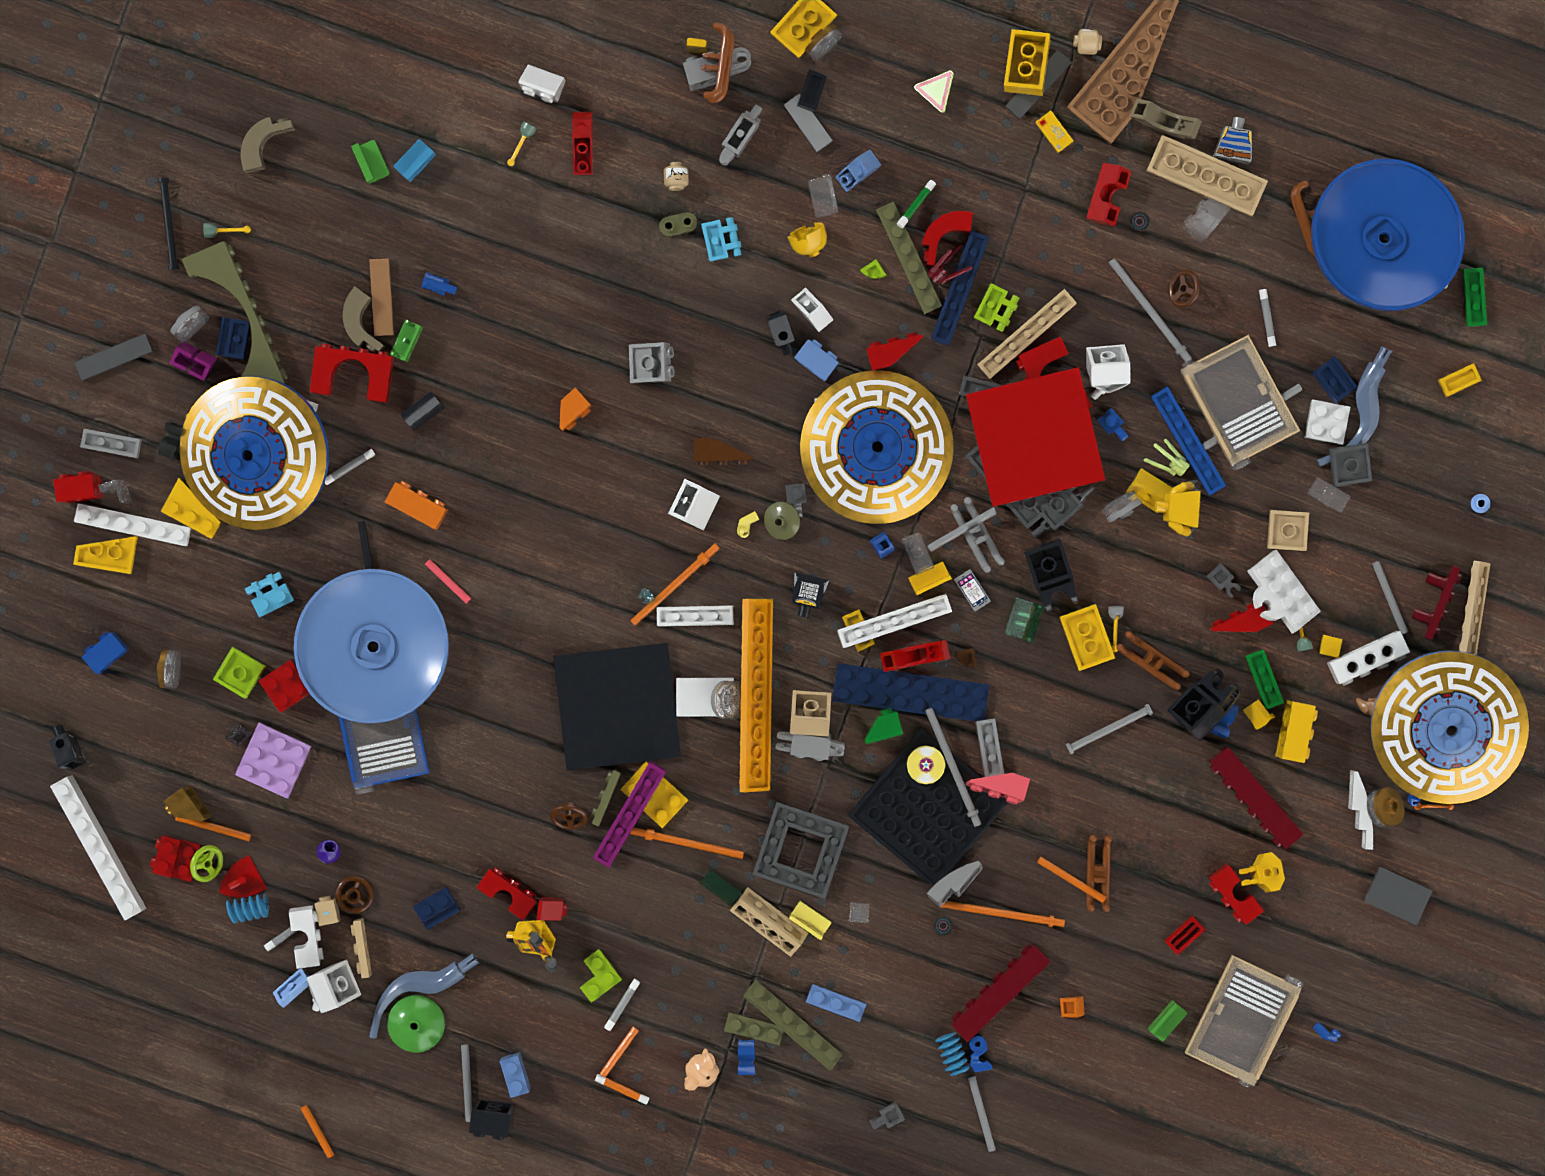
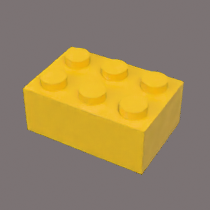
M1012 29L1004 80V92L1043 96L1051 41L1050 33Z
M1286 700L1276 757L1305 763V759L1309 758L1310 748H1308V744L1314 734V729L1311 728L1313 721H1316L1318 713L1315 710L1316 706Z

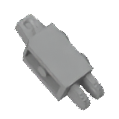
M755 105L751 112L746 110L745 113L740 115L722 143V148L724 149L719 157L720 164L726 166L730 164L735 156L739 158L759 127L761 119L758 116L762 111L761 107Z
M782 731L777 733L778 739L792 741V743H776L775 748L780 751L790 752V755H794L796 758L810 757L817 761H823L824 759L828 760L829 756L844 755L845 743L831 739L830 733L829 737L790 734V732Z

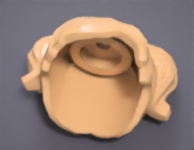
M704 1049L702 1054L693 1056L686 1064L685 1071L687 1077L685 1078L684 1087L686 1090L693 1091L698 1086L709 1087L715 1082L719 1074V1068L715 1063L714 1056L708 1053L707 1049Z

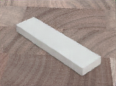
M733 606L657 607V626L734 625Z

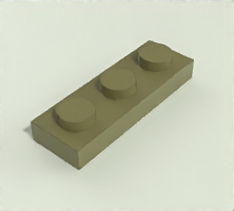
M614 769L613 773H608L605 783H608L606 790H601L598 800L601 801L599 807H594L590 817L593 819L592 824L600 825L622 773L621 771Z
M733 1012L728 1013L724 1029L725 1032L779 1046L783 1030L775 1023Z

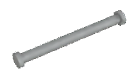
M1149 704L1072 744H1065L1070 755L1075 750L1147 714L1152 715L1153 712Z

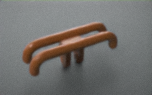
M716 22L713 24V29L722 34L720 54L703 53L702 58L719 61V65H701L702 71L717 72L715 89L703 94V97L708 99L710 103H718L726 97L734 48V35L726 25Z
M1302 181L1292 189L1290 197L1307 248L1315 256L1311 239L1312 222L1310 223L1309 217L1313 216L1315 209L1306 212L1301 192L1308 188L1309 183L1308 181Z
M1127 631L1125 633L1126 638L1146 651L1147 654L1142 659L1123 644H1118L1117 650L1176 691L1180 690L1181 684L1165 675L1159 669L1164 664L1184 678H1188L1190 672L1144 642L1131 631Z
M1091 835L1088 839L1087 885L1094 889V882L1102 883V894L1106 896L1105 901L1102 903V909L1104 912H1109L1112 837L1107 835L1104 838L1103 864H1095L1097 837ZM1086 893L1087 909L1092 912L1095 910L1094 898Z

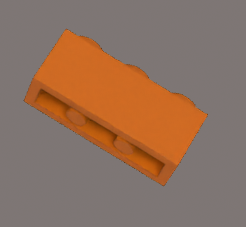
M401 481V483L395 482L385 503L438 530L448 509L444 508L446 504L437 499L434 502L429 500L428 494L420 490L418 492L411 490L412 486L404 481Z

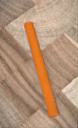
M175 817V821L246 841H249L251 838L249 833L207 821Z
M1040 857L1037 861L1041 866L1102 903L1105 901V895L1045 858Z

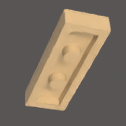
M364 918L353 921L351 933L356 938L354 952L359 958L357 972L361 974V978H369L372 972Z

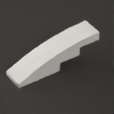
M1350 770L1348 809L1356 810L1355 828L1362 830V848L1373 850V826L1366 791L1359 773Z

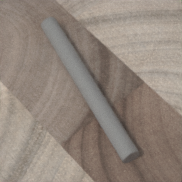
M994 507L932 542L928 545L931 552L993 517L997 514Z
M1376 561L1372 565L1399 631H1401V634L1407 633V627L1379 561Z
M469 1044L461 1045L465 1121L470 1122L472 1093Z
M970 1076L968 1080L988 1152L995 1151L996 1148L975 1076Z

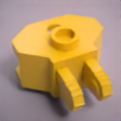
M1272 852L1259 854L1253 866L1239 870V874L1242 875L1251 872L1252 880H1243L1241 882L1242 886L1258 885L1265 892L1280 890L1285 880L1281 860Z

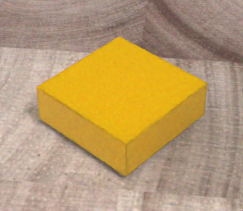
M1323 635L1319 654L1339 658L1343 639Z

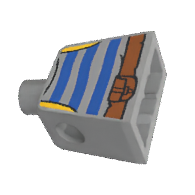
M1234 117L1232 127L1225 126L1222 129L1213 153L1214 158L1247 165L1251 162L1252 131L1243 129L1244 118Z

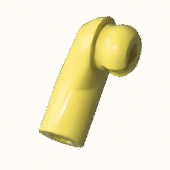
M755 511L739 520L737 533L740 537H748L750 525L759 520Z

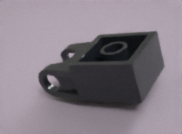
M1058 538L1025 549L1024 553L1036 589L1048 613L1052 612L1051 597L1057 591L1066 592L1072 599L1073 604H1077L1074 579L1061 539ZM1046 559L1053 560L1050 568L1046 565L1043 566Z
M1220 669L1212 670L1196 684L1193 683L1167 710L1182 727L1199 741L1227 714L1241 694V687L1238 684H1232L1225 689L1218 690L1224 678V674Z

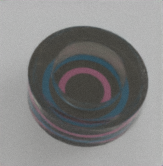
M1136 212L1130 218V226L1135 231H1143L1149 226L1150 219L1145 212Z
M940 916L934 921V930L938 935L946 936L952 932L953 923L948 917Z

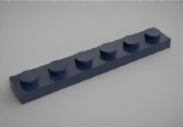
M971 231L956 272L972 266L973 269L953 278L931 340L949 346L989 237Z

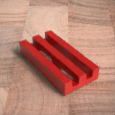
M1190 916L1164 942L1178 956L1205 929L1194 916ZM1194 922V924L1189 929H1187L1178 939H1176L1171 944V941L1178 934H1180L1189 924ZM1196 927L1199 928V930H1198L1196 933H1194V934H1193L1185 943H1183L1178 949L1175 948V947H1176L1185 937H1187Z

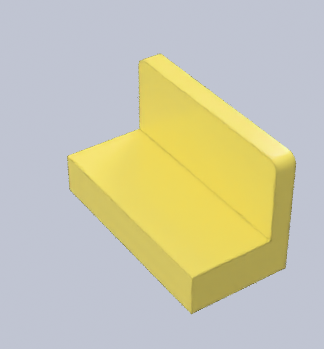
M801 900L789 916L790 920L822 940L824 933L832 923Z

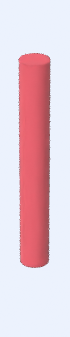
M429 559L425 563L466 604L472 599L432 560Z

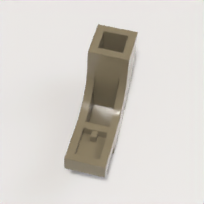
M1136 99L1130 114L1131 118L1149 128L1181 139H1195L1202 123L1198 118L1169 112L1151 101Z
M268 117L251 127L245 135L241 146V163L244 172L251 173L265 169L262 156L265 143L275 135L295 131L294 123L291 120L283 118L277 120V123L274 124V120Z
M354 286L347 296L343 307V323L346 332L359 347L362 348L364 343L367 342L366 347L374 353L376 350L383 351L386 346L369 335L363 326V314L371 303L372 298Z

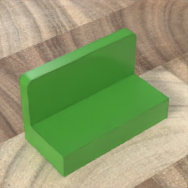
M375 140L362 145L357 143L351 146L363 175L369 184L390 175Z
M1172 1000L1147 1029L1163 1042L1188 1013Z

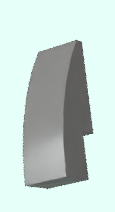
M976 861L946 875L927 893L929 899L939 907H942L952 893L960 897L983 869L982 864Z

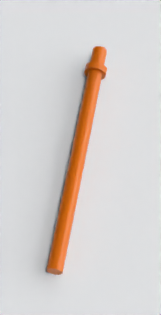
M946 901L941 907L1047 924L1048 927H1064L1065 919L1054 918L1052 915L1046 917Z

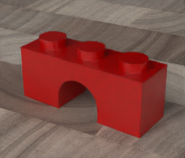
M1103 163L1088 209L1087 219L1097 224L1115 227L1121 208L1113 205L1111 198L1115 191L1127 189L1132 171L1121 165Z
M1228 864L1223 865L1208 877L1211 881L1209 883L1210 887L1215 893L1220 892L1223 896L1221 901L1227 908L1231 907L1234 913L1232 915L1238 923L1243 922L1247 925L1264 912L1251 894H1248L1243 899L1234 898L1233 888L1241 880Z
M491 867L476 888L491 899L500 890L508 891L512 895V904L508 911L524 921L538 901L535 898L536 894L529 889L523 890L519 887L521 884L513 878L509 880L504 876L505 873L497 867L494 869Z

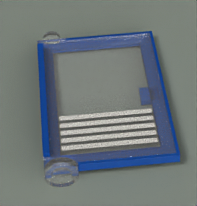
M417 709L403 717L382 723H361L339 717L355 795L374 791L373 785L430 773Z

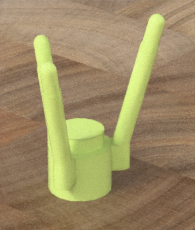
M1164 439V442L1177 456L1175 458L1155 443L1154 447L1171 460L1169 464L1171 468L1147 458L1144 459V462L1165 470L1173 476L1175 474L1182 476L1190 465L1186 462V458L1167 439Z

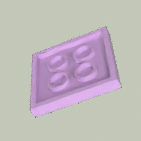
M259 722L235 775L280 796L289 798L312 746Z

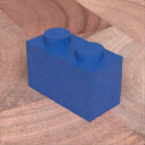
M105 632L98 638L100 641L95 646L91 644L84 650L85 654L82 656V659L96 675L103 673L129 650L128 646L116 632Z

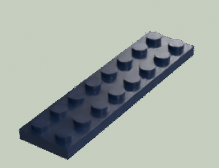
M837 663L832 701L884 709L892 708V710L926 714L925 710L932 707L935 716L981 721L985 719L989 684L898 671L884 672L883 669Z

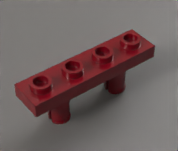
M1452 566L1446 578L1431 572L1428 573L1425 582L1441 588L1442 591L1435 611L1429 613L1414 608L1411 616L1412 619L1427 624L1428 628L1424 636L1425 639L1431 641L1433 637L1437 638L1441 627H1438L1440 619H1445L1448 609H1445L1447 601L1451 602L1455 592L1452 589L1454 584H1458L1462 574L1459 573L1461 568Z

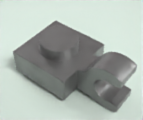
M805 484L785 485L787 503L793 504L799 516L803 517L801 503H807Z
M894 1102L880 1109L881 1116L873 1118L869 1122L874 1130L886 1124L887 1128H890L905 1119L897 1103Z

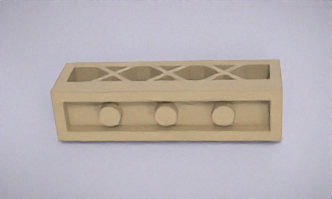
M748 887L730 909L733 914L790 957L802 945L809 934ZM739 905L746 909L747 913L742 912L737 907ZM754 918L759 919L762 924L755 922ZM769 930L775 931L777 936L772 935ZM785 942H789L794 947L791 949L785 944Z

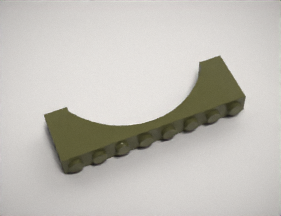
M223 241L183 258L182 262L190 278L200 277L220 284L230 291L243 306L250 322L252 346L249 361L242 376H261L287 384L286 379L288 375L285 369L281 368L278 361H281L280 356L276 350L273 351L271 346L273 340L269 332L266 333L264 330L265 321L262 315L258 316L256 311L258 305L254 297L251 298L249 295L250 286L247 280H243L240 274L243 273L240 263L235 262L233 257L235 251L232 245H228V243Z

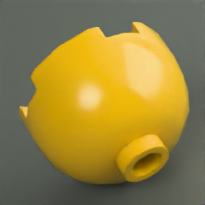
M817 222L814 223L815 227L806 228V226H803L791 232V236L787 238L792 249L800 255H809V257L819 255V251L824 248L827 241V233L823 223Z

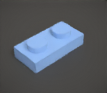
M303 968L296 971L273 992L277 1002L283 1008L308 987L307 977L309 975Z

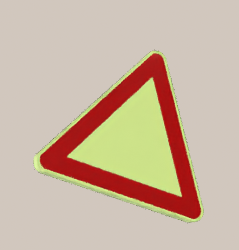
M952 71L945 72L916 84L914 88L943 113L946 109L954 73Z

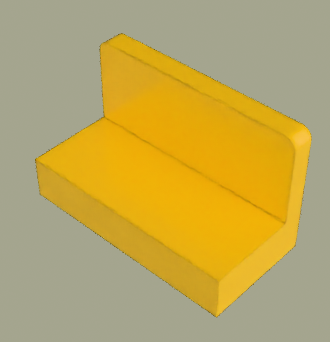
M1141 468L1134 481L1128 487L1126 494L1134 499L1139 498L1142 504L1154 511L1155 501H1164L1165 494L1170 493L1172 487Z
M943 561L908 577L916 595L952 579Z

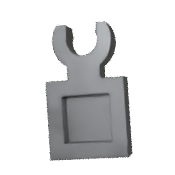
M1221 563L1206 576L1218 590L1225 588L1226 595L1230 598L1234 597L1230 592L1232 587H1235L1238 591L1241 590L1238 584L1231 582L1234 576Z

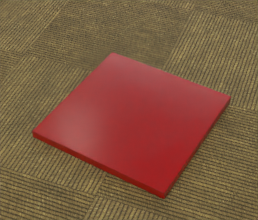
M1079 367L966 394L992 507L1105 480Z

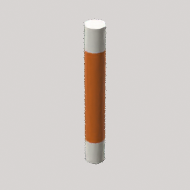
M597 1074L594 1080L646 1105L649 1101V1097L600 1074Z

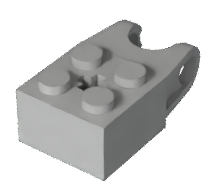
M739 47L733 49L730 76L745 72L750 68L751 54L746 48ZM697 56L686 59L683 66L690 92L716 85L717 72L702 71L701 65H719V61L706 60L702 57L697 58ZM739 57H745L747 59L745 62L742 63L737 61Z

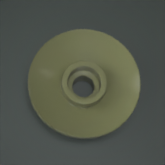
M776 502L766 510L764 524L769 534L774 538L786 540L798 532L800 516L791 504ZM777 519L782 521L781 525L778 524Z

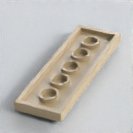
M1164 135L1161 136L1146 170L1151 174L1250 217L1253 216L1268 182L1263 178Z

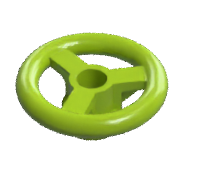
M213 845L200 848L194 854L190 864L193 878L199 882H208L214 879L223 866L222 852ZM214 854L217 855L218 859L215 870L212 867ZM205 869L209 875L200 876L196 870Z

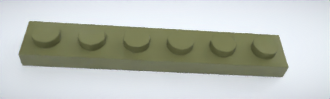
M894 202L876 209L924 315L942 307L906 227L900 228L897 226L901 217Z
M757 980L743 994V997L829 1071L833 1069L843 1054Z

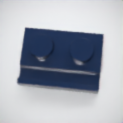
M222 317L216 355L244 360L250 322Z
M1335 356L1312 372L1334 404L1357 388V385Z
M447 886L413 906L420 920L425 925L426 930L460 911Z

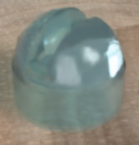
M646 587L639 592V600L642 597L645 599L642 602L643 604H649L655 599L654 595Z

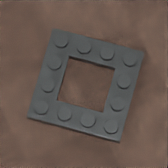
M776 802L752 875L825 899L849 825ZM789 826L825 838L813 874L777 862Z

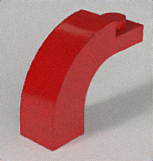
M949 212L937 218L929 226L921 245L922 247H929L928 250L924 251L923 261H927V267L935 265L937 245L944 235L950 232L970 233L973 212Z
M947 640L880 653L884 672L950 659Z

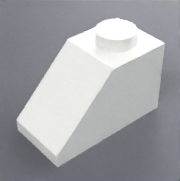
M804 288L791 299L818 332L833 321L825 307L807 288Z

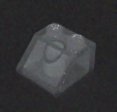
M1210 197L1206 201L1202 199L1195 207L1198 211L1194 216L1190 214L1183 222L1185 224L1183 230L1198 243H1202L1230 210L1227 206Z

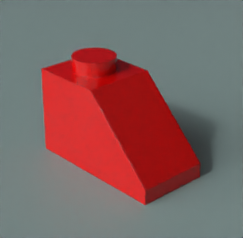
M542 896L538 904L537 920H562L563 916L567 914L568 905L564 904L565 899Z

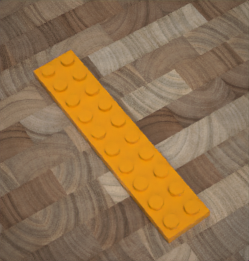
M743 599L740 792L770 791L773 599Z

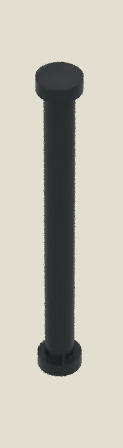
M158 178L169 257L168 271L180 270L176 259L168 190L169 178Z

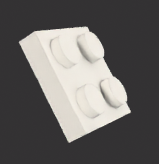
M1311 400L1304 438L1343 445L1350 407Z

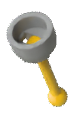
M1108 606L1109 616L1114 620L1112 650L1117 652L1118 619L1123 616L1124 607Z

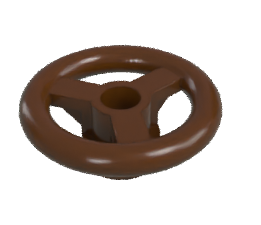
M1181 270L1176 273L1171 279L1168 289L1171 302L1179 308H1186L1192 305L1198 298L1200 281L1198 276L1191 270ZM1186 275L1190 276L1194 283L1188 282ZM1180 278L1181 285L1177 293L1174 294L1175 284ZM1183 296L1190 298L1186 302L1178 301Z
M568 802L553 808L550 812V819L553 824L560 828L574 830L586 825L588 815L576 804ZM556 816L563 818L567 821V824L559 821ZM582 816V820L574 824V819Z
M346 877L337 886V903L348 913H362L373 902V888L363 877ZM355 881L354 887L349 889L346 894L341 895L343 887L347 883ZM361 883L367 888V901L361 897V892L359 891ZM356 892L357 898H352L351 893ZM347 900V902L351 904H355L358 902L361 905V907L351 908L348 907L343 901Z

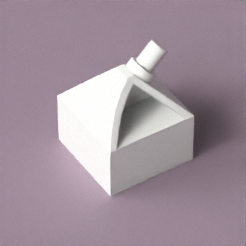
M1125 344L1086 348V368L1091 386L1096 388L1090 394L1094 400L1101 394L1114 392L1130 384V361Z
M347 960L330 965L307 977L308 986L313 997L312 1009L314 1011L320 1010L321 1013L330 1011L361 995Z

